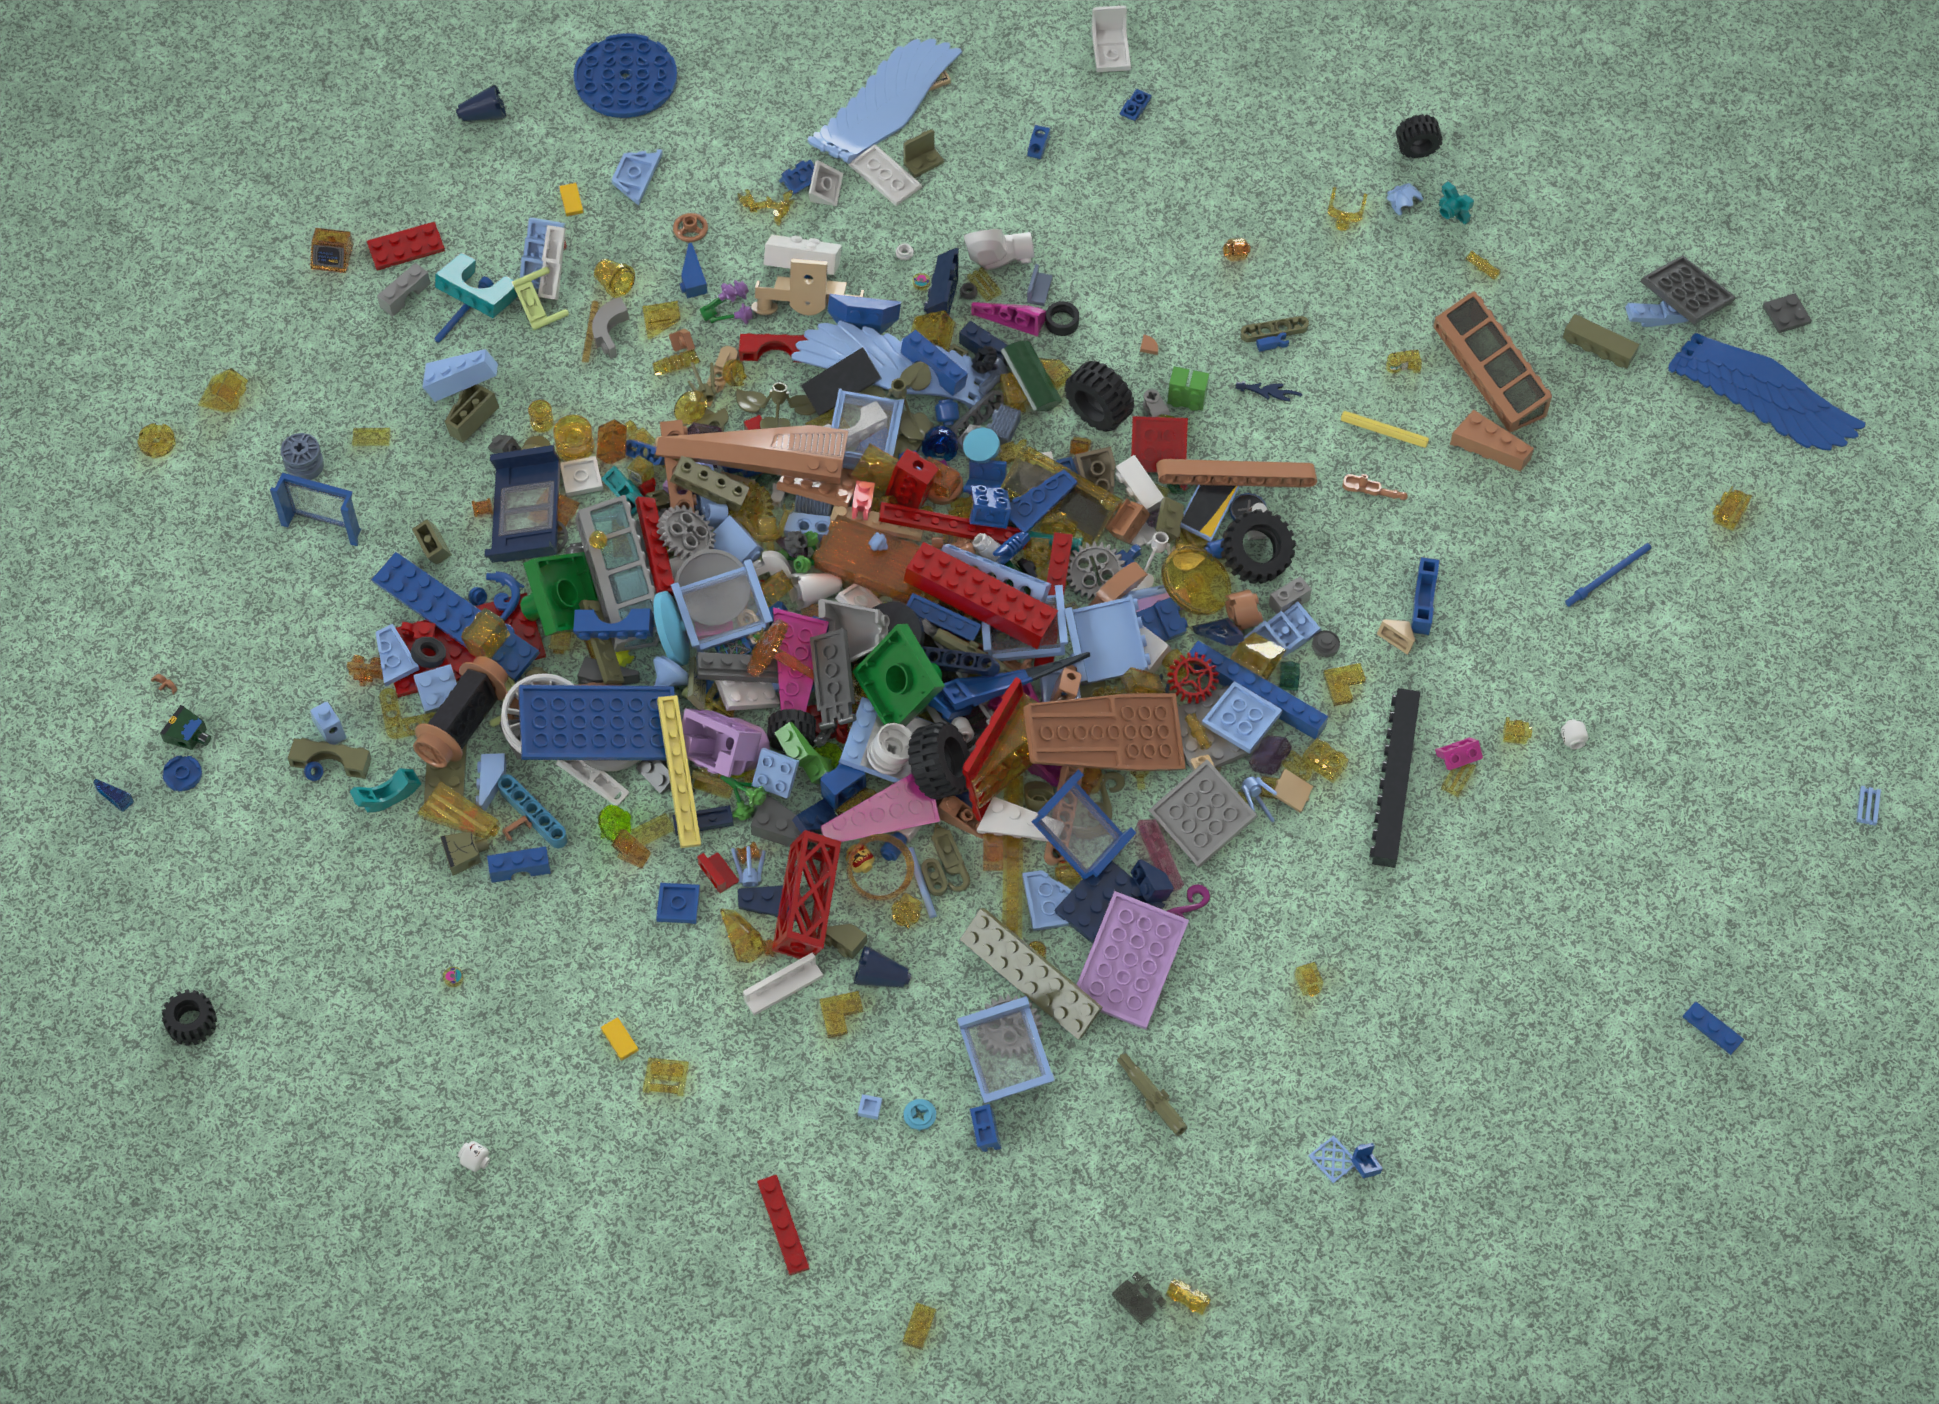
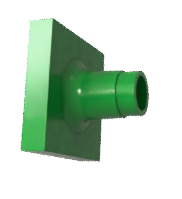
M579 552L533 558L524 562L523 565L532 593L521 600V610L524 616L530 621L540 619L545 636L573 632L575 610H581L579 603L582 600L598 601L585 553Z
M897 624L852 671L884 726L890 723H897L906 727L945 687L942 682V673L939 666L930 662L908 624Z

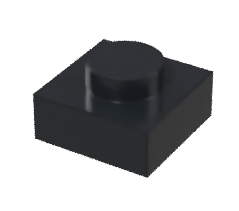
M1021 558L1017 561V564L1025 574L1035 578L1038 576L1035 572L1036 566L1031 560L1028 561Z

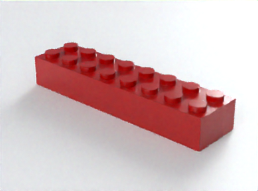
M925 542L922 543L906 567L904 582L1037 650L1055 622L1058 613L1057 609Z

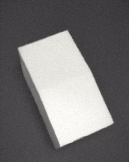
M773 483L770 505L781 508L785 499V492L777 490V483Z

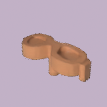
M157 674L151 679V682L157 681L162 683L158 688L160 691L167 686L172 690L173 695L177 692L175 684L163 675Z

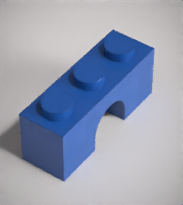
M546 846L487 856L492 883L511 880V876L517 872H528L531 874V877L551 874Z

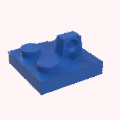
M941 691L927 704L942 713V718L949 723H952L953 719L969 715L973 707L968 705L963 709L955 710Z

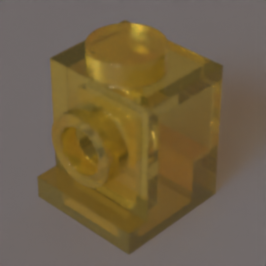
M1506 717L1503 726V742L1526 744L1528 738L1532 736V727H1529V722L1521 720L1510 721V717Z

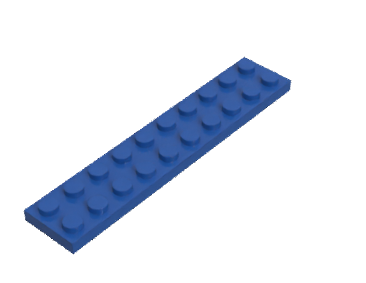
M397 552L391 556L371 579L374 584L430 623H435L437 628L476 655L484 656L497 662L506 671L508 677L515 682L540 654L539 650Z

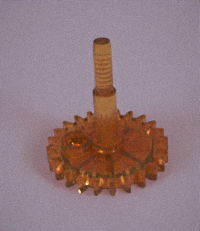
M776 619L769 626L768 631H765L763 638L754 646L747 672L754 677L759 676L766 670L768 664L770 665L771 660L774 658L794 671L797 670L814 680V673L811 668L780 649L782 641L786 637L788 624L781 619Z

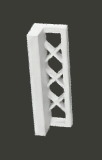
M810 953L744 990V1001L754 1016L823 978L822 972L816 965V957L813 953Z

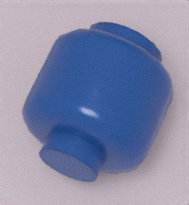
M953 399L939 400V403L935 405L937 422L943 423V426L953 425L954 421L960 418L958 403L953 402Z

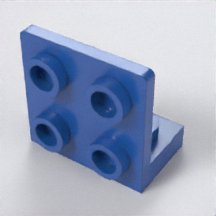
M970 460L969 479L963 488V492L971 495V486L978 485L987 488L1003 489L1007 483V462L990 460L987 463L978 464Z
M982 485L971 486L973 507L969 519L970 524L1006 529L1011 513L1008 491L1002 488H987Z

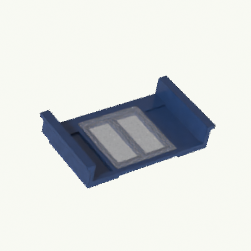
M549 445L490 454V462L495 467L496 474L491 549H485V557L489 558L492 563L557 555L561 459L555 451V446Z

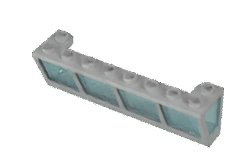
M619 496L578 510L575 521L605 622H620L627 617L631 609L650 608L654 614L655 586L651 585V573L649 568H646V556L644 551H641V539L636 534V522L631 516L630 502H627L626 496ZM655 618L653 637H647L646 639L628 637L625 640L611 638L615 652L657 646L660 640Z

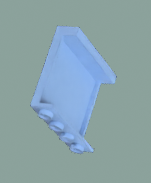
M1132 593L1129 594V597L1077 609H1072V607L1064 609L1074 656L1090 652V657L1076 663L1077 671L1082 675L1080 680L1081 686L1149 671L1148 665L1151 664L1149 653L1145 654L1144 651L1147 642L1145 635L1140 633V628H1143L1141 616L1137 617L1136 610H1139L1137 598L1133 599Z

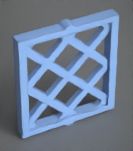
M1332 1136L1308 1155L1332 1183L1355 1167L1351 1160L1345 1159V1153L1351 1159L1352 1155L1335 1136ZM1333 1142V1148H1325V1145ZM1336 1143L1341 1147V1149H1335ZM1322 1150V1157L1315 1156V1153ZM1325 1151H1333L1332 1158L1325 1157ZM1335 1152H1343L1342 1159L1335 1158ZM1316 1159L1322 1160V1166L1316 1161ZM1324 1160L1332 1161V1168L1324 1167ZM1335 1161L1342 1162V1168H1334ZM1345 1162L1352 1163V1166L1345 1169ZM1326 1170H1332L1331 1176L1328 1174ZM1334 1171H1342V1174L1337 1178L1334 1177Z

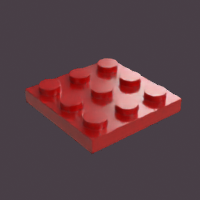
M1132 416L1131 457L1135 455L1146 472H1157L1156 464L1163 459L1186 460L1188 418Z

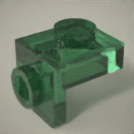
M1293 661L1280 662L1279 688L1297 691L1300 679V663Z

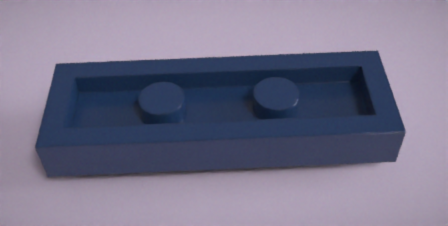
M730 805L696 811L699 832L734 826ZM672 815L675 834L678 835L676 816Z

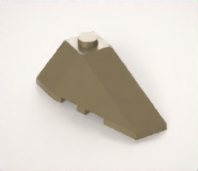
M1111 446L1076 454L1073 461L1082 484V492L1093 523L1098 525L1110 522L1113 518L1116 466Z

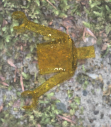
M791 503L792 509L787 510L784 504V513L779 527H777L776 517L758 519V532L746 518L745 509L743 510V517H739L736 510L735 518L746 525L756 540L766 542L767 551H775L774 541L782 537L788 516L793 513L795 506Z

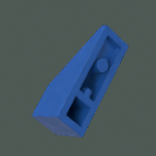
M688 243L681 274L682 283H679L681 293H685L687 299L708 293L707 283L692 243Z

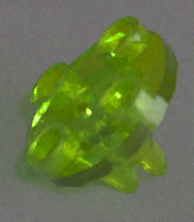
M616 805L604 807L598 816V825L602 832L600 838L606 837L607 840L615 843L629 839L631 833L630 813Z

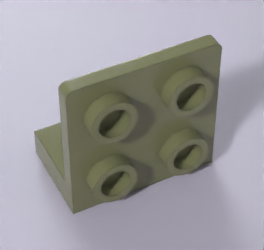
M933 129L924 131L903 143V164L914 178L944 163V159L935 149V131Z

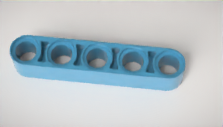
M508 774L502 775L498 779L501 796L522 817L526 816L528 821L531 822V826L552 847L557 849L564 847L567 844L565 828L513 776ZM555 836H562L561 838H558V839H555V838H554Z

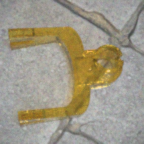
M1333 187L1327 213L1329 216L1336 218L1335 227L1339 231H1346L1349 228L1350 221L1359 222L1362 220L1368 194L1364 193L1360 211L1349 213L1333 207L1337 188Z

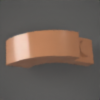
M1136 562L1130 563L1098 590L1097 596L1091 601L1089 606L1121 599L1129 591L1137 588L1148 574Z

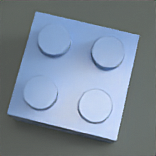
M451 664L413 675L425 715L437 712L440 705L443 704L450 691L457 684Z

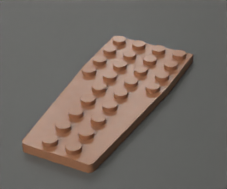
M1176 693L1118 694L1030 703L1024 706L1029 757L1033 764L1123 771H1173L1186 769Z

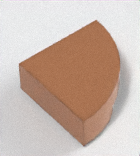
M1144 334L1140 352L1158 355L1156 341Z

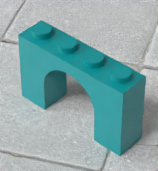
M461 252L435 274V288L494 318L518 297L512 283L514 280L504 276L488 288L479 289L468 286L464 282L475 273L476 260Z

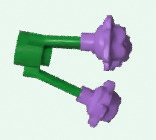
M734 280V286L722 283V293L718 295V298L700 308L705 322L710 320L712 324L720 320L741 318L746 325L749 323L748 320L752 319L753 314L751 307L745 306L744 303H742V308L738 312H734V314L715 316L718 314L715 307L726 300L734 302L736 296L747 299L746 294L749 290L744 281L738 282Z

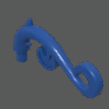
M496 571V573H487L486 580L496 581V583H501L502 586L506 584L512 593L509 602H504L509 600V596L506 593H498L494 597L495 607L500 611H504L497 620L498 623L502 624L515 611L520 600V588L525 586L520 584L510 574ZM509 624L503 625L515 634V631L512 628V626H510Z

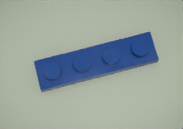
M912 593L906 605L914 610L923 620L926 618L930 624L969 642L971 640L975 641L981 629V624Z

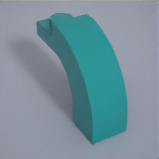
M613 466L601 480L616 497L626 496L627 502H630L631 516L633 518L638 513L635 500L638 496H643L634 483L628 480L616 466Z
M399 768L385 783L371 788L353 787L350 790V794L358 807H364L367 813L383 811L408 798L422 783L413 769Z

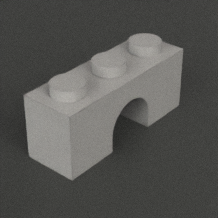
M414 263L377 295L380 308L393 317L405 307V299L410 292L413 291L419 295L431 284L428 272L417 263Z

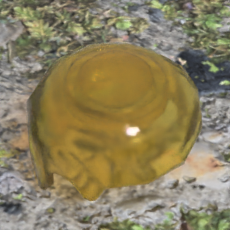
M731 359L724 364L722 377L729 386L738 387L745 385L743 380L747 378V375L744 373L743 362L739 359Z

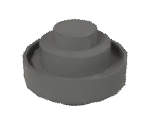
M1319 631L1312 640L1313 651L1321 657L1328 658L1334 656L1340 647L1339 637L1331 631Z

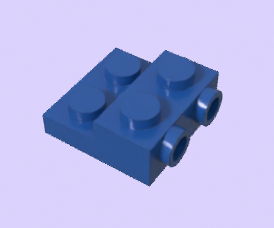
M1172 597L1136 612L1137 617L1141 616L1143 626L1164 642L1182 636L1187 631V621L1185 617H1180L1178 612L1180 611L1179 603L1177 600L1173 601Z

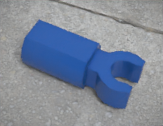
M1280 333L1277 337L1271 336L1256 340V345L1259 352L1276 349L1277 347L1286 348L1289 346V340L1282 341V339H1286V333Z

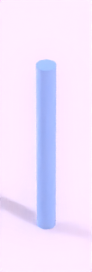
M907 848L906 852L929 918L937 917L914 848Z

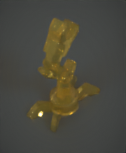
M745 189V196L737 193L738 200L745 207L750 208V213L757 212L758 209L766 207L776 209L773 211V214L775 216V223L778 226L781 224V219L788 213L790 204L794 203L793 199H789L793 195L792 190L783 194L784 201L781 200L779 203L772 201L768 196H766V201L755 202L749 189Z

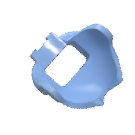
M1410 183L1396 186L1395 189L1387 192V200L1390 201L1393 210L1399 216L1402 215V206L1413 205V196L1420 202L1423 201L1422 194Z

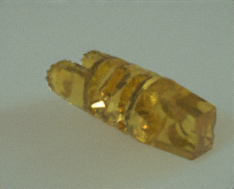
M695 349L680 352L679 355H670L669 358L664 357L652 363L655 375L671 373L672 370H681L682 367H690L691 362H694L696 365L700 360L699 357L695 356Z

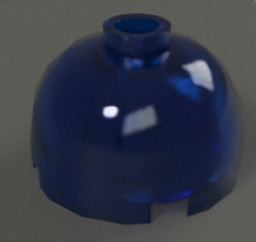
M935 426L925 433L922 440V452L926 458L933 461V458H944L947 462L956 456L958 438L949 427ZM935 453L944 454V456H937Z

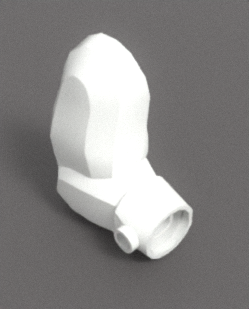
M989 229L972 232L963 236L970 260L981 265L986 270L1000 268L1015 260L1017 262L1021 261V264L1031 263V258H1034L1031 232L1004 235L1001 229Z

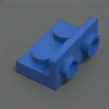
M811 159L807 162L803 160L796 164V168L792 171L787 169L781 174L782 177L779 182H784L792 196L811 185L815 166Z

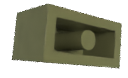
M426 519L412 529L427 559L431 562L439 564L452 556L437 526Z

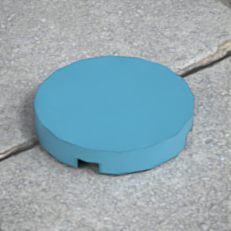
M985 427L976 428L965 437L963 450L972 462L978 464L987 463L998 455L1000 441L997 434L991 429Z

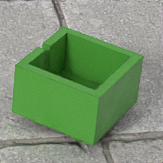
M1174 366L1169 382L1167 404H1171L1173 407H1187L1192 411H1203L1208 390L1209 373L1193 370L1188 387L1186 383L1190 369Z

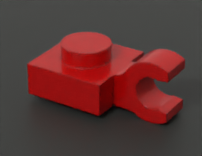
M417 621L416 626L409 622H402V635L414 636V641L421 637L434 638L436 624Z

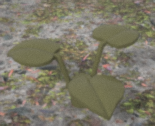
M922 361L907 367L901 373L900 378L894 379L891 383L892 388L889 389L886 398H890L891 394H893L896 398L904 399V405L909 418H905L901 422L900 429L906 438L912 440H925L930 434L931 429L929 418L924 413L917 412L912 416L906 400L907 389L911 387L915 391H920L927 388L931 383L929 366ZM877 386L868 387L860 392V394L885 398V392Z
M782 382L773 384L767 398L760 392L736 390L738 406L743 411L749 413H757L760 408H765L772 397L773 402L776 404L775 418H763L760 422V429L791 427L788 419L779 418L780 404H783L786 399L789 407L794 408L797 414L812 415L816 413L807 395H795L790 398L787 385Z

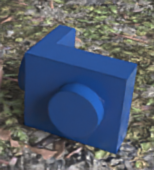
M1373 1143L1357 1146L1351 1159L1363 1179L1381 1174L1383 1169L1372 1154L1375 1147Z

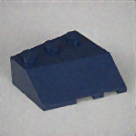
M959 248L951 249L937 257L935 271L931 280L932 285L928 290L929 299L925 301L924 305L926 319L948 322L959 280Z

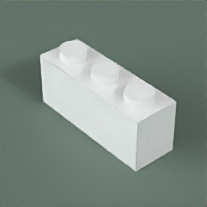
M1135 455L1116 466L1117 473L1115 476L1120 483L1125 484L1127 487L1125 490L1130 498L1134 497L1136 503L1143 505L1150 514L1160 508L1161 500L1164 496Z

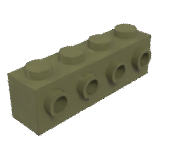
M681 456L670 479V482L717 504H726L728 509L736 513L740 510L750 488L741 481H735L724 473L713 471L709 466L698 464L692 458Z

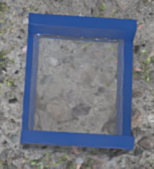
M286 473L281 474L276 487H271L270 489L281 526L289 527L294 514L346 528L350 545L358 546L357 538L362 528L359 527L352 502L353 491Z
M1078 769L1037 812L1038 815L1031 822L1085 880L1091 875L1097 877L1132 839L1136 832L1132 827L1123 833L1077 784L1084 776Z

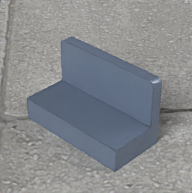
M1035 264L1027 291V303L1045 306L1053 275L1039 273V264Z

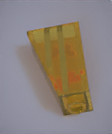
M441 781L418 811V816L423 820L461 832L470 831L474 836L489 839L491 836L494 837L500 829L498 819Z

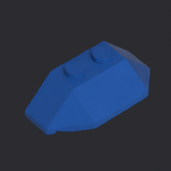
M829 294L827 311L837 325L839 321L853 324L860 330L864 326L872 328L881 335L899 320L901 301Z

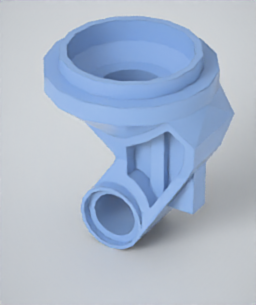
M663 655L660 657L656 656L653 659L657 675L654 686H681L688 684L689 674L674 661Z

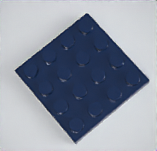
M1111 861L1097 877L1091 875L1085 880L1082 879L1054 911L1093 944L1114 891L1144 903L1147 902L1135 880ZM1162 901L1147 903L1160 909L1165 907Z

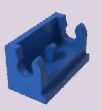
M990 1104L971 1108L970 1113L977 1147L981 1148L983 1152H987V1148L994 1147L995 1150L1002 1149L994 1111Z

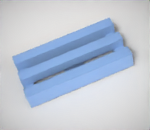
M1865 786L1860 787L1856 822L1876 826L1881 789L1873 790L1871 787L1869 789H1866ZM1868 793L1865 819H1862L1864 794ZM1872 794H1874L1873 819L1870 820Z

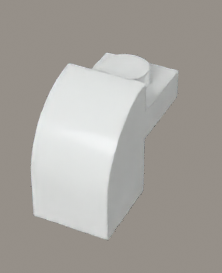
M776 551L762 552L763 560L752 562L757 577L769 571L775 584L787 579L792 574V569L787 559Z

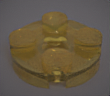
M156 423L145 426L140 431L137 440L141 452L154 459L168 454L176 445L174 432L166 424L156 425ZM153 439H160V441L154 443Z
M1063 512L1044 516L1040 523V531L1051 535L1056 532L1073 534V537H1075L1078 523L1068 518L1067 514Z

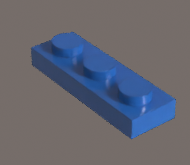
M1697 1002L1683 1015L1685 1020L1730 1055L1744 1041V1038Z

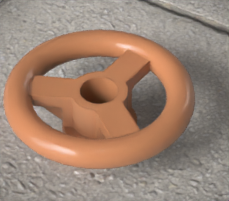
M696 213L683 214L673 224L675 236L685 242L698 241L708 231L706 219ZM697 220L702 223L703 229L697 226ZM683 221V228L678 230L679 224ZM688 232H689V233L695 232V233L698 234L697 236H694V237H686V236H684V234H686V233H688Z

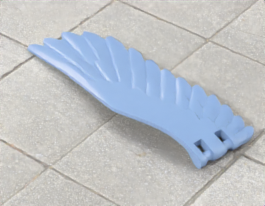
M916 39L904 47L898 46L891 53L888 61L884 60L881 62L876 75H871L868 78L866 87L859 89L857 96L849 100L846 108L841 107L836 118L830 119L828 126L824 125L820 132H815L814 137H808V143L822 152H829V155L832 157L841 158L848 164L874 144L876 145L896 133L908 123L939 75L962 54L961 49H950L949 42L936 45L935 39H927L923 42Z
M839 321L838 325L821 323L818 324V330H806L804 337L808 340L797 342L795 346L800 351L794 352L791 355L794 361L828 369L863 347L882 378L874 383V385L888 390L892 388L891 383L894 379L900 378L901 373L907 367L915 364L900 353L902 341L900 342L891 334L885 333L880 335L874 329L865 326L860 330L853 324ZM935 345L968 373L965 387L954 396L950 395L939 385L935 372L929 366L931 373V383L929 386L920 391H915L910 387L907 389V394L947 397L960 401L971 409L985 396L983 393H979L978 389L991 376L990 373H977L972 368L973 363L969 356H961L954 350L948 353L942 347Z

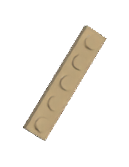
M843 506L833 507L830 523L917 541L922 540L924 530L879 522V512L871 511L867 521L863 520V512H858L856 519H852V507L848 506L847 509Z

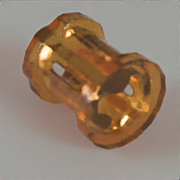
M490 498L479 502L472 501L475 517L485 513L493 514Z
M753 841L749 845L751 859L755 857L758 859L761 857L760 852ZM747 846L741 849L736 848L737 856L742 865L747 861Z

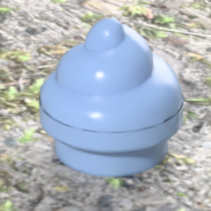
M876 532L868 542L874 551L888 549L887 540L882 533Z

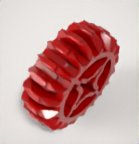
M1188 652L1187 659L1180 655L1181 662L1175 659L1173 662L1176 666L1170 665L1169 667L1173 672H1168L1167 676L1173 679L1167 680V684H1174L1169 690H1177L1175 692L1176 697L1181 694V702L1184 701L1185 697L1188 698V704H1191L1192 698H1194L1195 704H1198L1199 697L1204 702L1206 701L1205 694L1211 697L1212 693L1210 690L1216 691L1217 689L1212 684L1219 683L1218 679L1213 678L1217 677L1219 673L1212 672L1216 669V665L1209 666L1212 660L1208 659L1205 662L1204 654L1199 659L1197 652H1195L1194 658H1191V653ZM1189 664H1197L1204 669L1194 670ZM1181 667H1184L1186 677L1178 682L1177 673ZM1189 673L1192 676H1198V678H1196L1195 680L1197 682H1194L1193 680H1188L1190 677ZM1207 674L1208 685L1202 690L1200 679ZM1191 686L1197 692H1188L1182 687Z

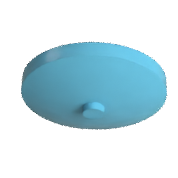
M668 591L657 593L653 603L654 618L663 649L667 657L679 666L686 665L690 658V642L677 602Z

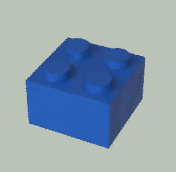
M839 763L837 768L831 772H826L820 779L821 797L825 798L835 812H838L866 792V773Z

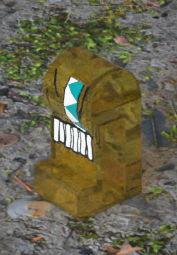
M1418 349L1391 353L1386 361V370L1390 373H1398L1401 370L1412 369L1413 373H1420L1422 367Z

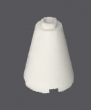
M793 573L788 577V579L791 578V583H788L789 596L792 603L796 601L798 605L796 610L798 611L818 603V599H826L839 592L840 587H842L841 578L834 573Z

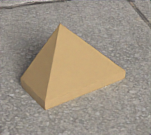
M1384 619L1377 632V635L1407 655L1415 642L1409 621Z

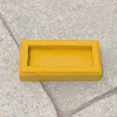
M572 183L559 186L566 217L582 214L583 207L577 184Z
M618 1017L600 1027L621 1061L639 1051Z

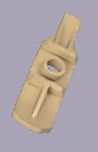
M727 345L722 347L714 365L715 389L717 393L723 390L738 357V352L734 347ZM716 374H721L722 376L718 378ZM710 376L706 382L709 386H711ZM713 400L708 403H702V405L710 407Z

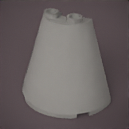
M818 599L819 618L829 621V632L842 628L847 630L850 663L868 655L887 636L890 623L889 617L880 610Z

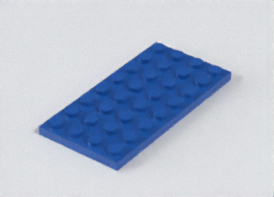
M519 685L522 760H666L657 699L658 697L674 696V686Z

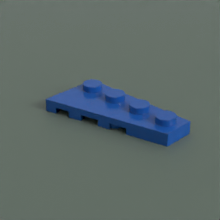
M1065 469L1060 471L1036 488L1033 487L1021 497L1018 496L1010 502L1011 513L1009 521L1021 532L1028 533L1078 482Z

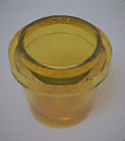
M603 259L594 269V278L605 288L608 295L613 298H619L626 295L632 289L635 282V271L626 263L620 264L609 259Z

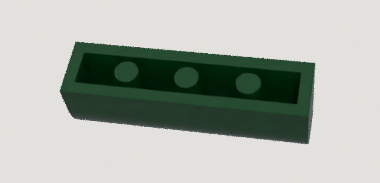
M1017 341L1001 350L1034 411H1051L1062 402L1059 393L1030 341Z

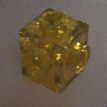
M1031 537L1024 548V558L1028 561L1031 560L1036 568L1043 567L1050 560L1051 549H1049V539Z
M905 892L899 901L896 900L891 907L893 921L897 925L905 926L909 929L912 924L917 923L921 916L922 902Z

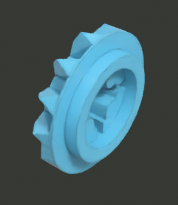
M915 1099L906 1105L904 1120L911 1129L914 1128L919 1131L928 1129L935 1122L936 1109L931 1102L925 1099ZM916 1109L920 1113H925L923 1115L924 1121L921 1120L919 1117L914 1118L916 1116Z

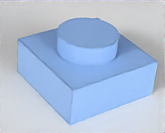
M862 1094L858 1116L878 1120L882 1098Z

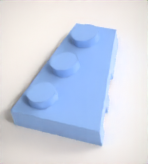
M393 624L375 632L385 687L420 670Z

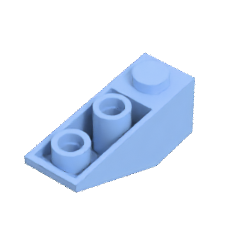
M505 753L481 754V761L477 762V771L480 773V778H477L476 781L477 790H479V796H476V807H479L481 814L485 813L499 790L498 779L502 775H506Z

